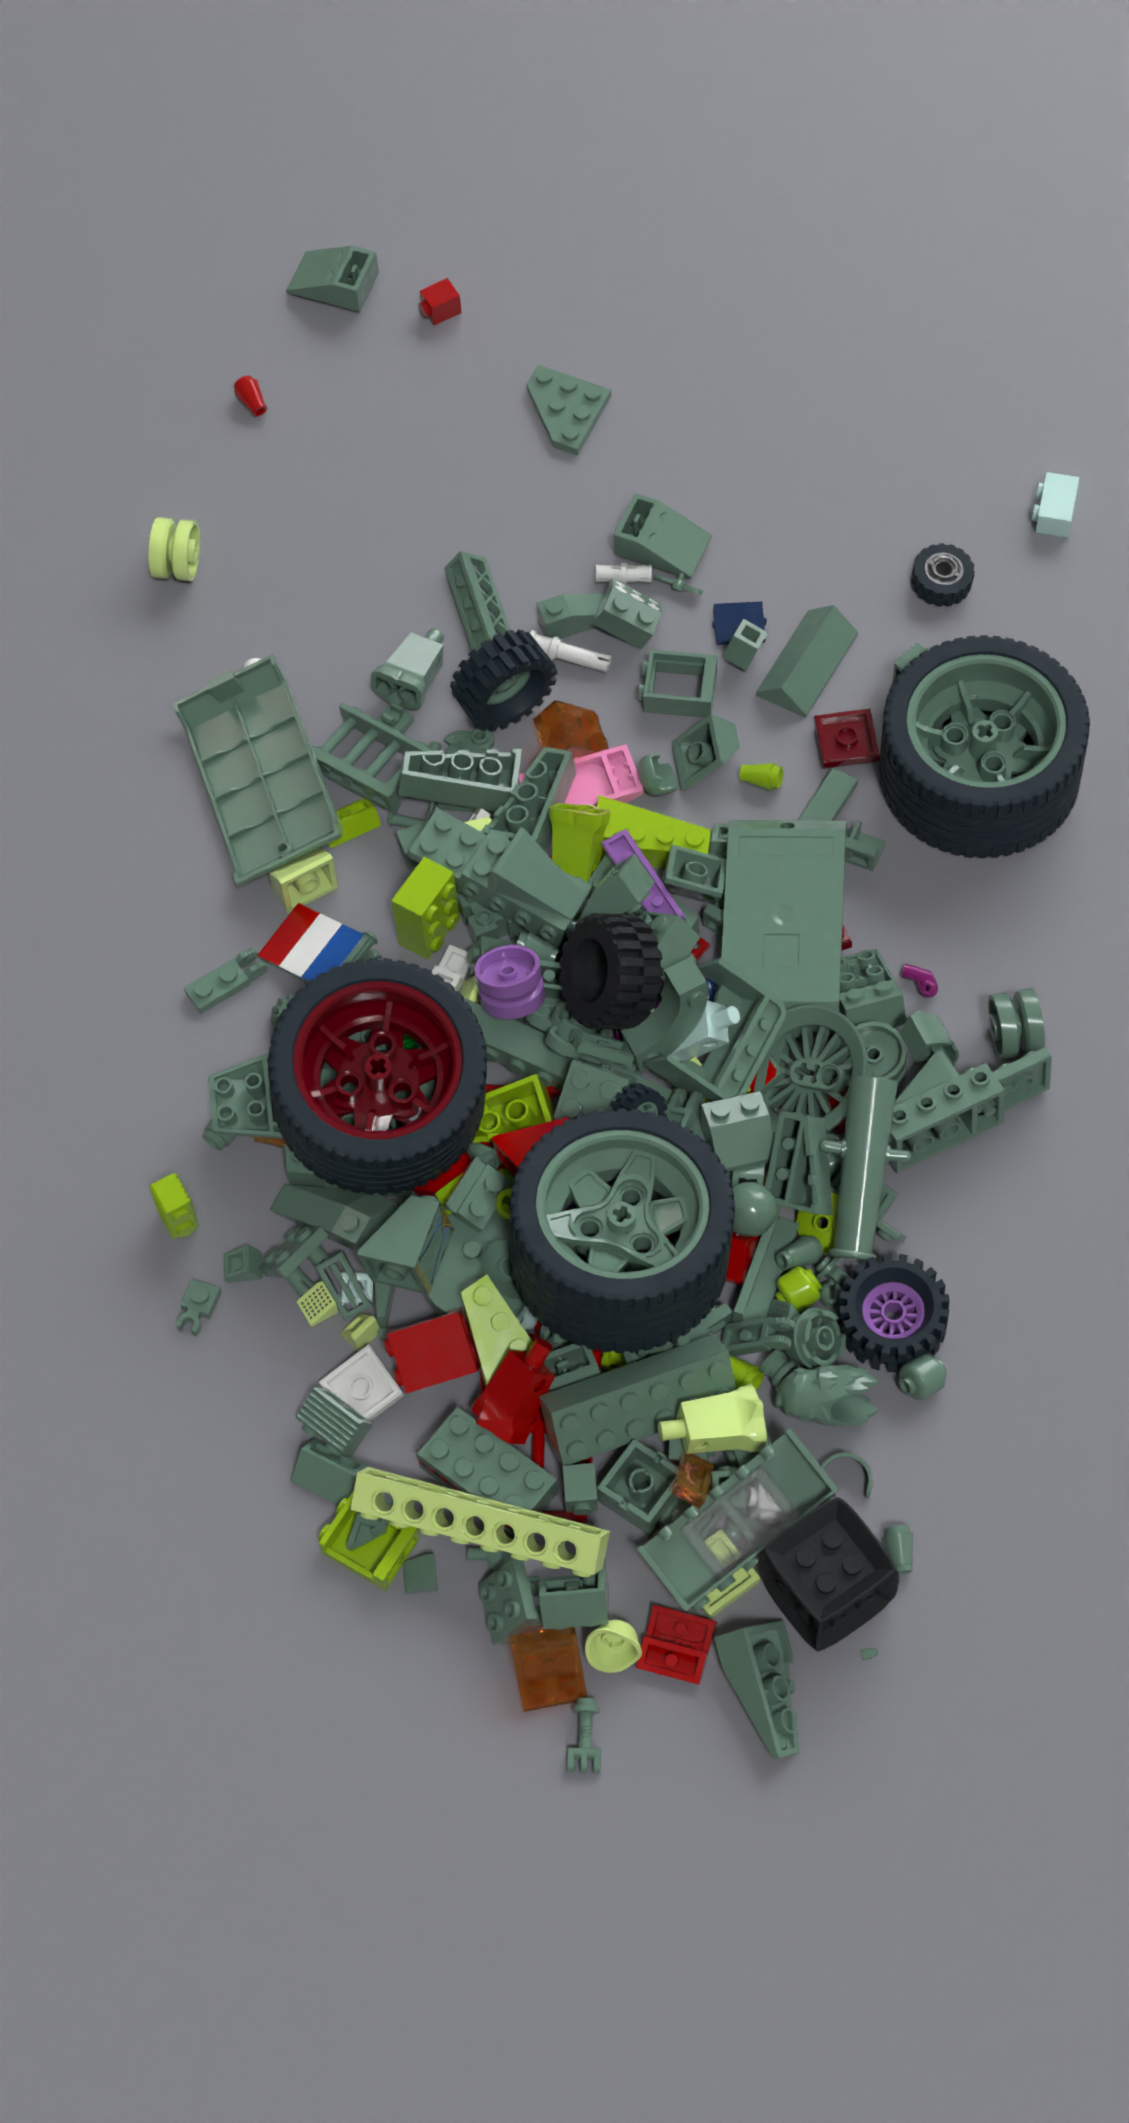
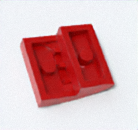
M653 1605L646 1635L641 1645L642 1656L637 1661L636 1668L700 1685L717 1621Z

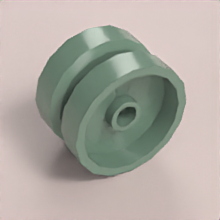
M1033 988L1017 990L1013 996V1001L1006 992L989 996L988 1014L991 1035L1000 1060L1018 1056L1020 1047L1025 1054L1045 1047L1042 1011Z
M877 1021L857 1025L856 1028L862 1036L867 1052V1076L898 1081L899 1088L905 1080L907 1071V1048L899 1031L887 1023ZM845 1041L842 1043L841 1049L847 1046ZM852 1056L843 1061L841 1065L852 1062Z

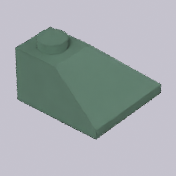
M710 714L672 741L681 790H688L724 765L740 748L735 723Z

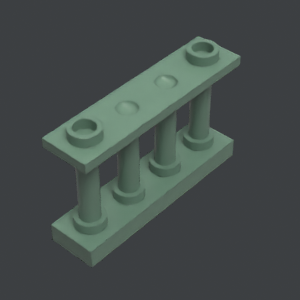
M342 702L339 705V709L344 722L323 746L316 747L312 744L324 777L394 814L401 806L397 795V788L400 783L402 766L388 782L385 781L383 783L374 777L396 752L404 755L405 751L432 750L424 742H416L365 715L359 708H352ZM353 728L365 734L344 758L339 759L331 755L333 750ZM375 740L386 745L385 749L366 770H359L353 767V764Z

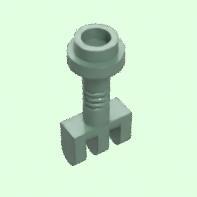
M578 1698L577 1704L573 1705V1713L579 1714L580 1738L578 1740V1748H568L567 1772H574L576 1766L575 1759H581V1773H587L588 1759H593L594 1773H601V1749L591 1748L592 1716L599 1714V1706L596 1705V1699Z

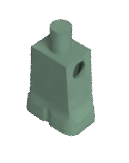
M433 628L429 630L425 637L411 632L389 659L371 673V689L374 693L388 703H395L403 709L415 710L421 708L425 701L426 691L443 665V644L441 643L444 640V635L442 632Z

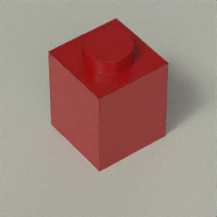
M448 278L420 290L421 302L418 303L420 312L424 318L428 317L433 325H437L462 313L460 295Z

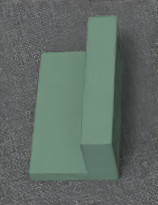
M314 1438L301 1448L290 1481L339 1505L343 1498L348 1499L351 1495L357 1473L369 1466L349 1455L341 1454V1456H337L324 1447L326 1443Z

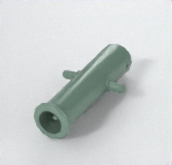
M851 1075L845 1137L842 1142L823 1140L819 1145L822 1152L840 1154V1158H842L834 1249L829 1250L830 1256L866 1261L874 1257L876 1260V1255L872 1254L886 1164L889 1161L908 1163L912 1158L910 1152L891 1149L889 1145L895 1097L898 1088V1081Z

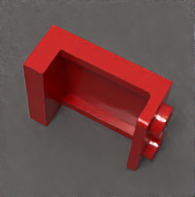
M461 1307L450 1310L448 1314L400 1329H390L387 1333L388 1338L384 1339L389 1357L394 1356L397 1368L394 1369L397 1384L399 1387L404 1386L406 1394L478 1372L480 1368Z

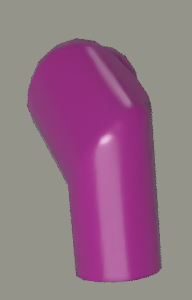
M905 963L901 977L915 981L922 996L927 998L935 996L938 992V984L933 973L930 970Z

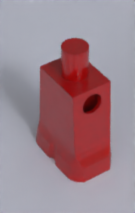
M536 1338L529 1351L510 1350L485 1390L471 1406V1410L476 1417V1423L509 1444L526 1443L532 1422L541 1406L539 1396L548 1392L556 1376L544 1365L546 1358L553 1348L548 1341Z

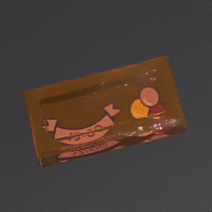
M684 1452L680 1458L672 1494L700 1509L706 1500L714 1465L693 1453L686 1454Z

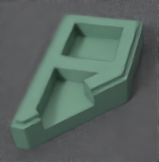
M384 1497L385 1502L393 1506V1500ZM358 1512L346 1545L347 1550L353 1551L384 1535L387 1532L390 1520L383 1518L370 1520L361 1517L360 1512Z

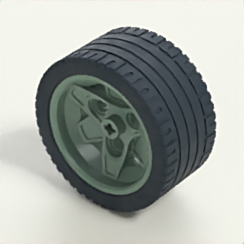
M975 635L967 636L964 639L960 637L955 638L951 642L948 640L942 642L941 645L937 644L931 647L929 651L925 650L919 654L918 658L915 657L911 660L910 665H906L902 669L901 674H898L886 698L879 763L880 785L883 796L886 798V803L891 808L893 815L896 818L898 817L900 824L903 827L906 826L907 831L912 835L915 834L922 842L926 841L927 845L933 848L937 847L940 851L946 853L948 851L952 852L953 855H965L968 858H973V856H978V858L989 856L991 858H998L1000 855H1004V857L1009 856L1014 852H1023L1025 848L1030 849L1036 846V843L1046 840L1047 836H1051L1056 831V828H1059L1064 823V819H1067L1076 802L1090 731L1088 706H1086L1085 697L1081 695L1082 690L1078 684L1076 685L1074 677L1068 674L1069 671L1064 666H1060V662L1055 658H1050L1049 654L1039 651V648L1035 646H1028L1027 643L1022 641L1016 642L1012 638L1006 637V639H1003L1001 636L988 637V635H980V637H975ZM984 713L992 714L990 719ZM950 718L951 724L945 726L943 731L937 729L939 725ZM1027 733L1031 736L1035 746L1021 742ZM1011 774L1018 775V777L1012 778Z
M604 1109L603 1112L593 1111L589 1112L588 1115H578L573 1120L568 1119L564 1121L561 1126H555L551 1129L550 1133H545L540 1138V1141H536L531 1147V1151H528L524 1156V1162L520 1163L518 1172L515 1174L510 1198L509 1259L510 1271L512 1272L513 1282L516 1284V1290L519 1296H522L521 1300L524 1305L529 1307V1312L534 1317H537L543 1326L549 1327L548 1330L555 1335L558 1333L560 1338L566 1341L571 1340L573 1344L580 1347L584 1345L587 1346V1349H601V1352L608 1353L610 1351H615V1353H624V1351L635 1353L642 1349L644 1351L652 1350L655 1346L659 1348L666 1345V1342L669 1341L672 1343L679 1339V1336L689 1333L691 1328H695L701 1323V1319L707 1317L710 1309H713L717 1303V1298L720 1297L725 1285L735 1216V1201L731 1180L718 1155L713 1153V1149L707 1143L705 1144L699 1135H694L693 1131L686 1126L682 1127L680 1123L674 1120L670 1121L665 1116L654 1115L655 1113L648 1111L643 1113L632 1109V1111H626V1109H617V1111ZM574 1202L576 1203L577 1209L565 1211L569 1205ZM681 1231L676 1246L673 1247L665 1236ZM585 1234H593L595 1236L587 1237ZM576 1247L581 1254L589 1255L588 1264L581 1260L571 1248ZM641 1249H642V1250H646L647 1252H646V1253H639V1252H637V1250H641ZM628 1264L632 1269L636 1270L635 1272H622Z

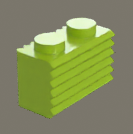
M172 1173L149 1186L157 1211L172 1239L189 1236L198 1228L199 1223L191 1198H189L178 1174Z

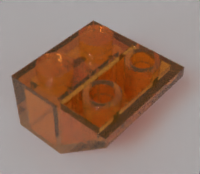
M554 700L533 719L543 748L549 747L572 751L573 759L609 749L608 741L599 723V717L591 709Z
M568 1627L563 1630L544 1629L510 1636L523 1712L577 1702L578 1698H587L575 1627Z

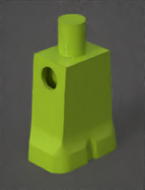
M557 803L549 806V819L552 824L553 862L564 872L573 877H580L587 883L600 864L601 842H603L604 832L609 823L611 811L589 804Z

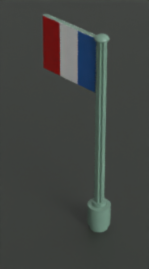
M298 903L258 953V958L305 982H309L311 979L315 980L316 976L322 972H328L330 968L340 967L343 963L347 962L355 963V960L363 959L370 948L378 943V939L370 931H365L362 934ZM212 1119L204 1128L205 1133L202 1135L209 1145L220 1151L224 1146L228 1147L237 1136L214 1133Z

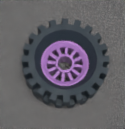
M891 1253L882 1254V1261L879 1263L876 1262L874 1257L867 1259L865 1270L860 1264L855 1267L852 1278L847 1276L843 1290L840 1293L838 1324H840V1333H845L846 1335L845 1347L850 1353L857 1350L856 1359L864 1364L867 1358L872 1360L871 1368L878 1371L880 1365L885 1364L888 1365V1372L896 1373L897 1365H904L913 1358L922 1356V1354L930 1353L934 1356L939 1350L940 1342L943 1343L946 1335L950 1300L949 1294H945L946 1286L943 1280L940 1279L935 1282L937 1272L932 1267L925 1272L923 1270V1261L916 1258L913 1264L907 1263L908 1255L899 1254L898 1261L891 1260ZM894 1312L900 1315V1318L892 1320L886 1317V1314Z

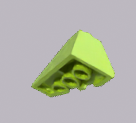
M537 1074L486 1093L483 1118L472 1143L491 1142V1138L496 1135L555 1120L553 1118L555 1112L547 1087Z

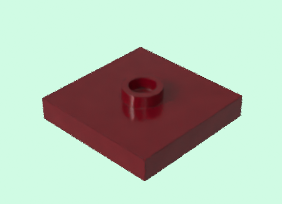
M870 708L814 715V724L823 768L880 761Z

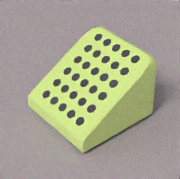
M323 1281L315 1284L296 1301L311 1327L338 1313L337 1305Z

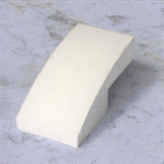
M449 944L439 966H434L432 974H438L444 978L446 983L449 982L454 986L456 992L459 991L470 973V964L467 962L468 952Z

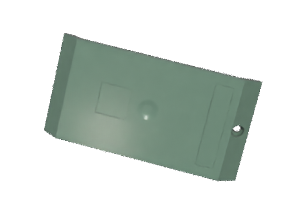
M273 654L234 673L230 670L207 681L206 687L172 703L177 716L186 730L235 869L233 877L238 887L341 838L343 833V827L290 685Z
M730 820L721 958L779 998L784 1003L786 1010L803 1005H821L840 1012L847 821Z

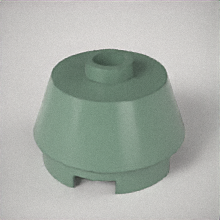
M814 1307L793 1318L792 1320L796 1323L794 1330L783 1333V1336L791 1339L790 1347L785 1349L789 1358L810 1369L831 1365L836 1358H841L846 1346L845 1333H840L839 1325L836 1322V1319H839L838 1316L829 1310Z

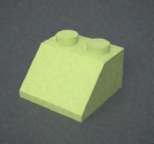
M321 848L268 873L271 888L287 914L298 903L306 905L339 888L333 857Z

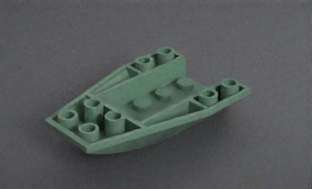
M372 1029L355 1033L347 1038L365 1044ZM381 1044L376 1047V1050L385 1053L389 1051V1046ZM269 1053L208 1076L214 1133L283 1139L276 1122L268 1067ZM326 1062L321 1074V1089L338 1075ZM347 1083L342 1089L346 1092H353L357 1089V1086L353 1083ZM354 1113L339 1117L346 1123L354 1126ZM392 1118L388 1130L397 1129L398 1121Z

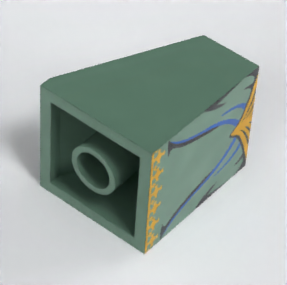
M411 1195L362 1245L357 1255L372 1282L429 1295L454 1229L438 1199L428 1195L423 1197Z

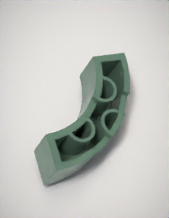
M692 957L664 969L665 981L660 994L663 999L656 1010H650L651 1014L640 1025L621 1030L624 1042L627 1043L635 1057L634 1062L641 1073L650 1069L645 1065L647 1060L672 1054L693 1032L704 1013L708 999V986Z

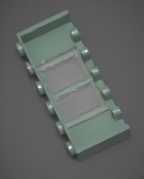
M791 1428L786 1430L785 1434L774 1443L761 1450L760 1454L750 1462L734 1472L735 1474L721 1485L713 1488L697 1504L688 1508L677 1520L659 1531L658 1535L648 1543L637 1548L685 1612L691 1608L695 1613L710 1602L707 1596L716 1588L722 1592L736 1581L733 1575L741 1568L747 1572L757 1565L758 1555L761 1550L776 1535L819 1505L837 1498L835 1494L839 1491V1488Z

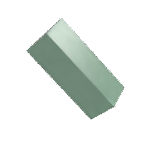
M835 605L808 610L758 688L756 696L806 718L858 636V631Z

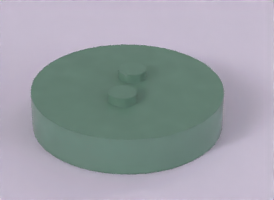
M497 1209L494 1210L485 1227L479 1233L453 1216L454 1213L447 1216L454 1230L430 1294L423 1293L427 1303L437 1315L442 1316L448 1314L450 1310L461 1307L465 1317L459 1293L485 1276L482 1263L484 1250L496 1240L510 1241V1219L502 1217ZM501 1294L517 1318L524 1307L521 1298H510Z

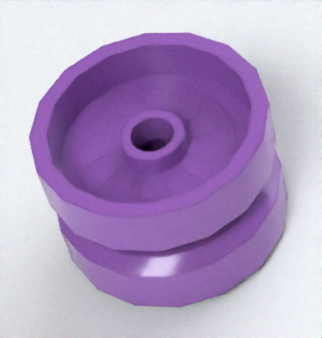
M519 945L500 946L487 951L478 959L474 967L475 976L479 988L481 1007L488 1015L498 1019L510 1020L525 1017L534 1013L542 1006L546 997L539 956L532 949Z

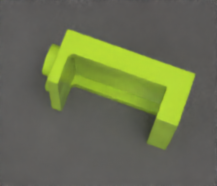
M353 1491L348 1499L343 1498L336 1509L337 1516L331 1525L326 1524L321 1530L318 1537L321 1554L386 1591L403 1566V1562L407 1560L420 1540L419 1531L416 1527L399 1528L389 1523L387 1532L384 1535L353 1551L347 1550L346 1545L358 1513L357 1511L350 1510Z

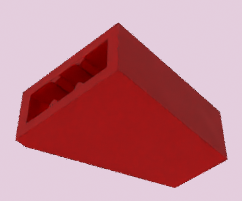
M565 1117L492 1137L491 1141L499 1161L515 1177L520 1163L524 1162V1156L528 1151H531V1147L536 1141H540V1138L545 1133H550L551 1129L555 1126L563 1125V1122L568 1120V1118Z

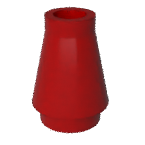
M250 375L239 378L234 383V394L252 412L254 417L263 415L267 411V406L265 405L258 380L253 379Z

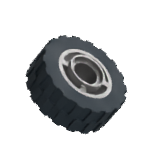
M939 543V545L933 544L926 549L924 548L916 556L913 565L911 584H913L914 592L918 594L920 599L925 600L926 603L934 604L938 607L952 606V604L960 603L962 599L968 596L973 583L975 571H973L974 563L971 562V557L964 553L963 549L957 548L952 544L945 545V543Z

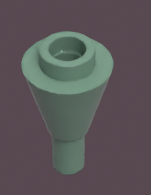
M480 1142L469 1144L467 1154L470 1160L477 1156L480 1158L479 1161L485 1165L488 1164L495 1170L498 1168L500 1161L494 1148Z

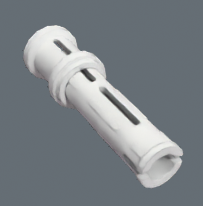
M531 630L530 632L551 661L560 659L607 673L609 670L608 667H610L612 660L611 655L566 644L557 636L550 638L537 634L536 630Z

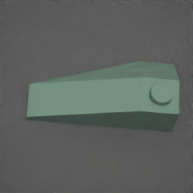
M285 1184L270 1211L300 1226H321L329 1235L328 1239L358 1252L362 1245L392 1216L399 1204L377 1193L367 1195L365 1192H360L359 1194L351 1192L349 1189Z
M784 1620L745 1627L714 1637L722 1669L772 1758L778 1759L798 1754L797 1715L791 1709L790 1694L795 1693V1683L789 1681L788 1664L793 1663V1653Z

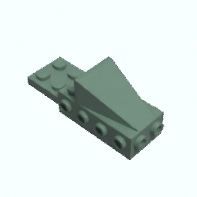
M439 808L435 810L407 857L418 863L423 857H426L453 871L455 883L458 884L457 891L557 947L561 946L570 930L575 927V924L578 922L576 920L584 911L592 887L580 877H573L556 865L525 829L520 827L512 841H510L506 836L496 834L491 830L486 835Z
M1044 1047L1038 1051H1030L1021 1059L1010 1064L1005 1063L993 1072L985 1063L979 1067L967 1069L962 1075L957 1073L942 1049L936 1051L895 1101L889 1145L891 1149H903L910 1152L912 1157L908 1163L889 1161L897 1173L1004 1123V1110L1049 1090L1052 1055L1048 1049Z

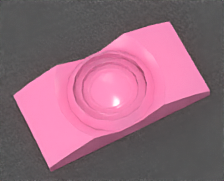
M627 744L575 758L576 776L565 803L589 804L597 807L598 795L623 803H628L643 795L644 789L638 779V773ZM525 773L519 774V784L525 778Z

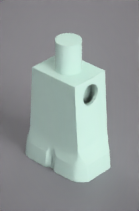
M707 1000L704 1013L693 1032L670 1055L682 1063L729 1043L728 1026L734 1025L740 1020L737 1008L734 1006L726 1008L725 1005Z

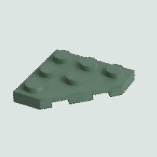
M537 365L527 383L528 394L533 399L536 411L549 434L552 446L578 456L611 398V389L541 365Z

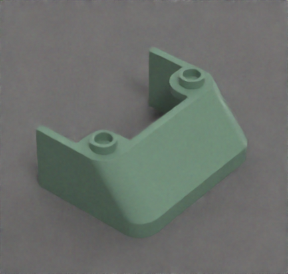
M722 958L699 964L698 968L703 975L719 985L714 996V1002L725 1005L726 1008L734 1006L739 1011V1022L728 1026L729 1043L710 1051L702 1067L692 1061L681 1063L669 1054L649 1059L645 1064L676 1087L685 1089L686 1092L691 1094L694 1091L702 1092L704 1098L714 1101L741 1096L747 1093L786 1018L785 1005L779 998Z

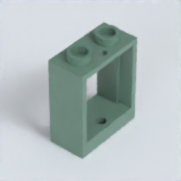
M650 649L649 660H643L642 677H646L645 684L640 683L638 700L643 701L644 712L704 718L712 714L717 677V655ZM656 672L703 676L700 698L653 694Z

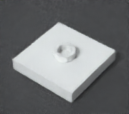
M369 1344L319 1381L323 1388L330 1390L368 1419V1421L373 1420L405 1396L402 1389Z

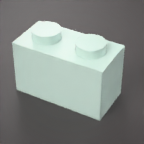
M1047 472L1045 483L1039 482L1036 499H1041L1040 505L1035 504L1032 521H1037L1036 533L1069 538L1079 477Z

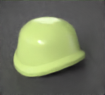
M609 1620V1624L597 1626L588 1635L585 1642V1654L588 1662L592 1667L602 1672L616 1673L623 1671L642 1656V1648L634 1627L622 1620Z

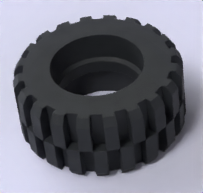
M592 913L579 920L567 935L569 939L563 945L562 951L564 953L563 958H560L559 965L561 967L559 980L563 987L561 993L563 999L567 1001L566 1007L568 1011L585 1027L591 1029L634 1028L647 1019L651 1014L650 1010L655 1008L658 1001L656 997L661 992L662 987L660 984L661 976H663V968L660 961L662 960V953L658 950L657 945L659 942L657 937L652 934L653 930L641 918L631 914Z

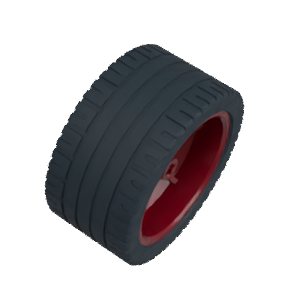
M369 958L368 961L360 959L355 960V963L347 962L343 963L340 967L335 966L330 968L328 972H322L317 975L315 980L311 979L305 984L304 988H300L295 993V997L289 1000L287 1008L283 1009L279 1016L280 1020L276 1022L274 1027V1033L270 1041L271 1046L269 1047L268 1067L276 1122L283 1139L286 1140L288 1148L291 1152H294V1156L298 1161H302L305 1168L309 1171L312 1170L314 1175L320 1179L324 1178L331 1185L336 1184L338 1188L350 1189L351 1192L359 1194L360 1192H365L367 1195H374V1193L388 1195L391 1192L397 1194L402 1193L403 1190H414L416 1186L422 1187L428 1184V1181H434L439 1178L441 1173L445 1174L450 1170L451 1165H455L461 1159V1155L467 1152L469 1144H472L476 1137V1132H478L481 1119L483 1118L486 1097L487 1051L485 1038L483 1037L481 1025H478L476 1014L472 1013V1007L467 1001H464L462 994L459 991L456 992L454 986L449 982L446 983L444 978L438 974H432V971L426 968L421 969L419 965L413 963L406 964V961L397 960L396 962L388 958H383V960ZM372 1029L365 1044L347 1038L355 1033ZM402 1033L414 1039L424 1049L404 1050ZM386 1044L391 1049L388 1052L381 1053L376 1050V1047ZM326 1062L338 1075L321 1089V1074ZM437 1078L435 1092L429 1102L419 1086ZM347 1083H353L357 1086V1089L353 1092H346L342 1087ZM399 1091H407L410 1097L401 1100L396 1098L395 1094ZM354 1113V1126L346 1123L339 1117ZM392 1118L404 1125L397 1129L388 1130Z

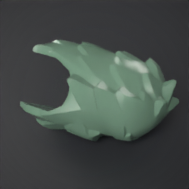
M847 1364L820 1366L815 1369L797 1367L775 1388L777 1391L775 1408L782 1407L789 1417H794L807 1423L815 1422L826 1426L861 1425L868 1422L869 1418L878 1412V1409L869 1404L871 1402L869 1398L858 1394L868 1392V1387L878 1385V1379L871 1376L869 1370Z

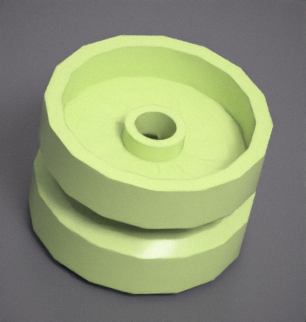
M157 517L152 525L149 540L148 560L151 576L158 579H168L173 573L179 581H193L197 573L200 556V529L196 520L182 519L176 526L172 518Z

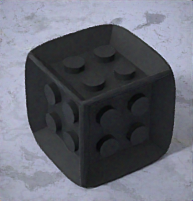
M840 1497L819 1505L781 1531L761 1550L758 1559V1573L769 1595L799 1635L817 1652L836 1644L871 1620L894 1599L898 1591L899 1573L889 1554L855 1510Z

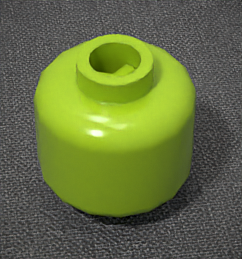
M797 1266L777 1280V1287L780 1291L775 1293V1296L779 1301L790 1303L798 1312H801L820 1299L819 1290L823 1287L810 1268L805 1270L803 1267Z

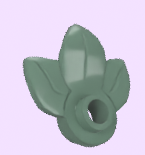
M475 729L471 732L464 730L451 732L444 738V741L449 744L446 754H455L458 750H469V753H486V749H492L494 746V735L489 730L482 731L480 729Z

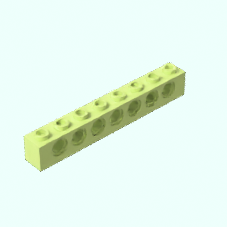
M367 1467L357 1473L350 1509L360 1512V1516L366 1519L378 1520L383 1518L390 1520V1524L395 1527L408 1528L412 1526L420 1528V1532L425 1535L438 1536L442 1534L449 1536L452 1542L458 1544H469V1542L481 1545L480 1548L484 1551L499 1552L501 1550L509 1552L511 1557L517 1560L528 1561L531 1558L542 1561L541 1565L547 1568L560 1569V1567L572 1569V1573L580 1577H591V1575H595L603 1569L610 1531L371 1467ZM384 1492L392 1496L393 1506L385 1502ZM414 1500L422 1504L423 1514H419L414 1509ZM444 1508L452 1512L454 1516L453 1522H449L444 1517ZM474 1516L479 1517L483 1521L484 1530L476 1528ZM504 1525H509L513 1528L515 1533L514 1539L509 1538L505 1534ZM535 1533H539L544 1537L545 1547L539 1546L535 1542ZM565 1541L575 1545L576 1555L567 1552Z

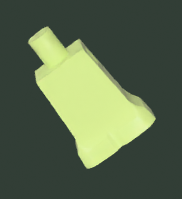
M752 1384L739 1387L737 1390L729 1393L681 1402L676 1420L658 1422L660 1440L666 1441L682 1438L686 1454L735 1449L760 1452L765 1448L767 1442L763 1403Z

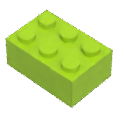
M423 857L391 900L398 944L427 960L433 952H438L441 949L444 937L449 930L453 931L460 921L456 893L457 886L455 885L453 871Z

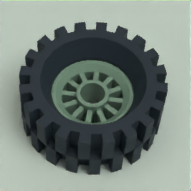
M520 629L516 633L513 630H508L505 636L498 633L493 636V641L488 642L485 640L480 643L481 648L477 651L473 649L468 654L470 658L462 660L458 665L461 670L455 671L452 676L455 680L450 685L453 697L475 726L479 727L482 731H486L488 728L490 732L497 730L498 726L503 730L508 728L509 723L513 722L516 724L521 721L520 717L526 714L528 717L533 713V707H540L544 702L543 696L550 695L552 689L549 686L556 683V666L529 632L525 633L524 630Z

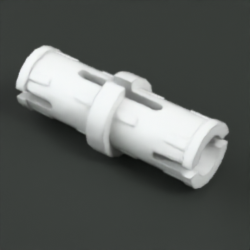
M621 563V565H596V583L610 582L612 578L626 585L627 583L634 582L652 583V565H627V563Z

